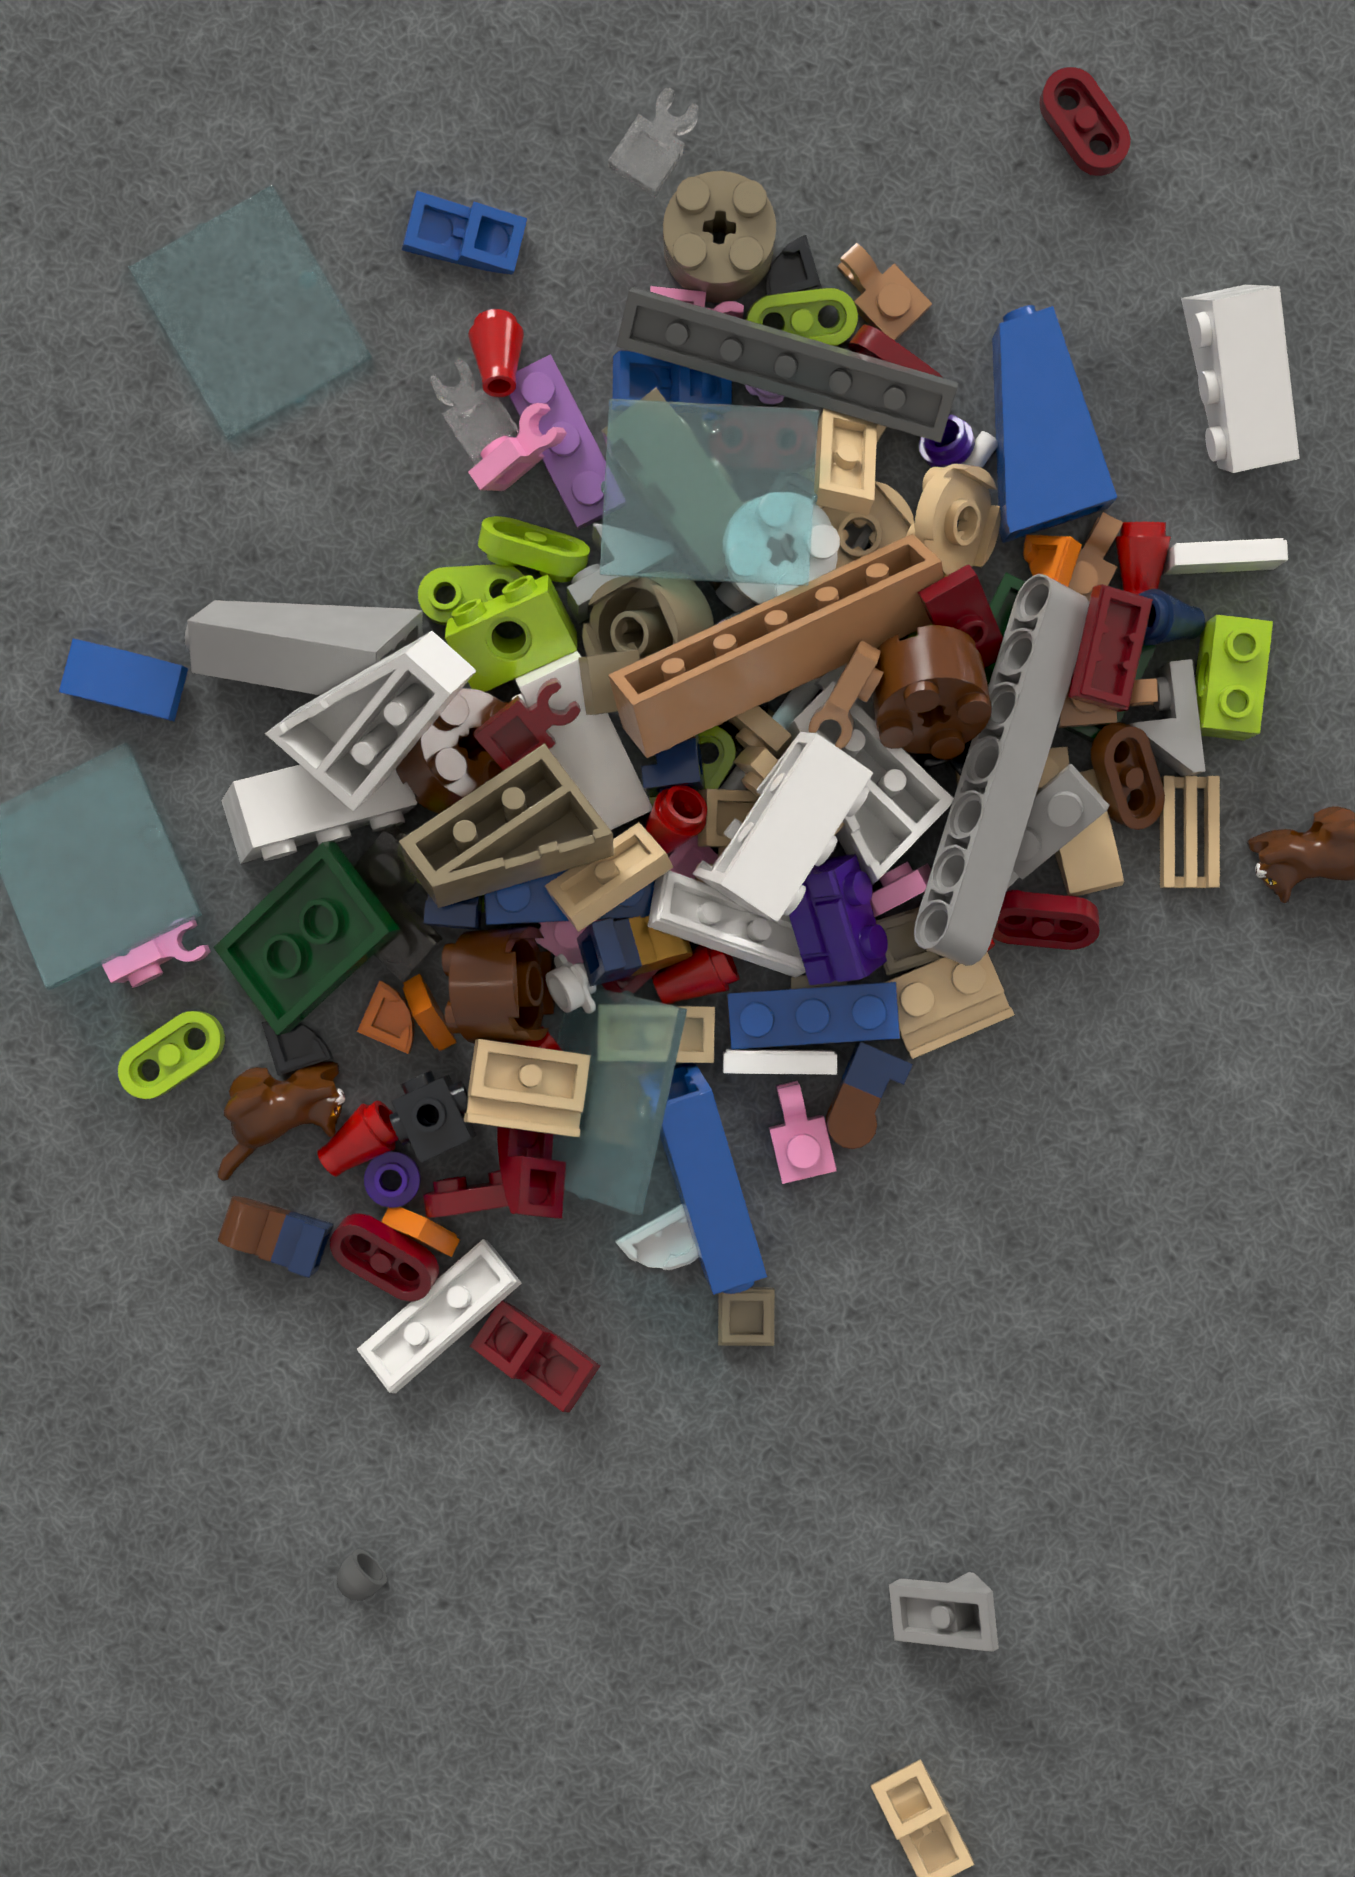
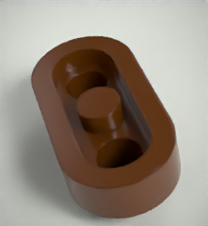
M1122 722L1106 725L1099 731L1093 741L1091 761L1102 797L1109 804L1107 812L1110 818L1118 824L1135 830L1147 828L1158 819L1165 802V792L1150 741L1146 733L1140 728ZM1131 792V798L1127 803V796Z

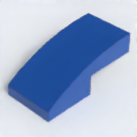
M416 191L401 250L484 271L513 275L527 218L477 202H473L471 207H467Z
M620 350L613 356L612 411H627L654 388H657L676 414H726L731 412V380L636 352Z
M73 639L59 692L72 697L175 722L188 668L137 653Z

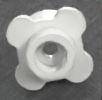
M559 954L554 958L556 969L546 974L547 986L554 1001L566 1013L580 1006L588 1014L594 1012L596 1005L591 994L595 993L596 985L590 987L584 964L580 962L572 964L567 961L563 954Z

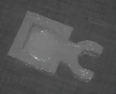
M669 87L664 89L657 98L656 118L654 121L650 122L638 114L608 160L609 169L656 198L685 154V143L676 137L690 132L698 119V106L694 103L680 117H675L668 113L667 109L674 100V90Z
M459 358L454 362L460 377H462L457 386H444L436 374L430 377V383L436 397L442 403L454 406L442 414L443 418L475 466L482 460L480 453L488 444L502 436L516 438L519 434V428L498 397L489 396L483 391V388L476 393L474 392L475 381L471 369L465 361Z

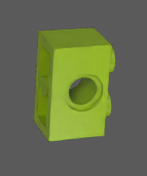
M548 574L535 580L531 575L518 578L502 589L503 595L485 603L481 599L470 600L457 607L451 613L452 618L447 620L445 639L455 652L477 670L468 681L471 689L486 692L577 651V631ZM512 621L519 624L524 629V632L517 638L506 639L498 635L494 628L502 622Z
M1215 615L1205 622L1204 630L1200 635L1195 677L1201 736L1244 741L1260 734L1273 621Z

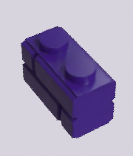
M856 854L827 859L820 866L814 865L802 884L806 887L801 902L789 914L808 982L810 985H817L834 981L860 980L867 977L887 962L885 954L888 948L885 930L882 926L876 924L871 907V880L866 872L861 871Z

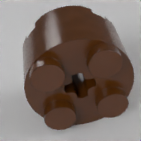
M940 625L918 627V636L903 641L899 640V634L887 639L877 648L881 653L875 668L884 673L872 693V700L881 744L890 749L902 748L904 751L911 753H931L938 759L946 760L959 756L965 749V743L975 738L986 727L992 713L983 659L976 649L975 641L964 631Z
M461 689L398 765L396 772L402 784L407 782L411 790L418 796L415 800L424 808L440 814L503 772L501 767L474 737V731L506 706L507 702H502L493 695L477 689Z
M521 927L466 931L459 936L455 943L445 944L442 951V967L446 976L449 977L450 1000L445 1008V1023L451 1034H461L468 1042L475 1044L476 1039L518 1042L538 1041L546 1036L549 1028H540L543 1015L554 1014L556 1002L551 996L546 982V974L554 970V964L550 951L540 952L535 939L544 937L537 928Z

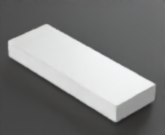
M670 870L655 880L648 927L795 978L805 973L789 915L785 916L783 914L778 922L747 911L708 884Z
M482 1239L436 1280L424 1298L418 1301H411L357 1350L389 1393H397L522 1283L487 1240Z

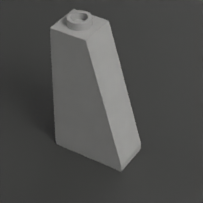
M214 600L187 620L185 645L190 651L192 673L322 695L423 636L422 610Z

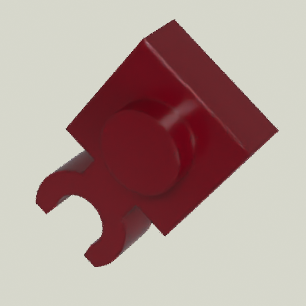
M552 678L542 684L537 693V702L531 707H528L517 696L474 731V737L503 771L544 743L548 749L552 748L556 741L547 729L552 725H567L579 715L581 709L576 701L570 703L563 710H555L548 704L550 697L561 688V683L557 678Z

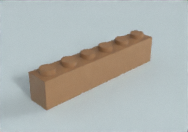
M913 534L908 535L609 674L622 728L645 757L649 758L847 664L861 640L878 648L887 639L899 634L900 639L916 632L918 627L930 625V619L918 592L944 578L942 561Z

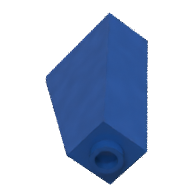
M1028 305L1007 313L1003 316L1004 322L999 324L992 338L996 439L998 440V447L996 448L998 506H1000L1001 514L999 534L1002 543L1108 509L1117 499L1053 306L1036 311L1034 305Z
M681 1063L641 1076L678 1195L685 1211L686 1220L698 1252L702 1270L713 1295L721 1292L726 1294L743 1292L752 1287L755 1281L766 1278L767 1274L712 1089L696 1063Z

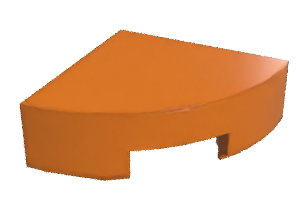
M1026 534L1023 555L1025 561L1029 564L1032 576L1043 574L1069 587L1082 544L1073 537Z
M421 974L403 982L404 987L402 989L412 1015L433 1047L442 1051L457 1043L454 1035L447 1029L445 1016Z
M379 981L357 1032L410 1054L415 1033L413 1032L414 1021L412 1026L410 1008H407L397 990L389 984Z
M388 1207L381 1221L403 1235L452 1257L460 1241L455 1233L428 1218L401 1207Z

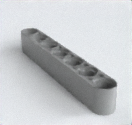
M1037 574L1029 578L1016 596L988 686L992 706L991 717L982 732L971 741L914 927V937L919 947L965 966L974 965L980 961L990 946L1075 669L1090 603L1085 596L1043 574Z

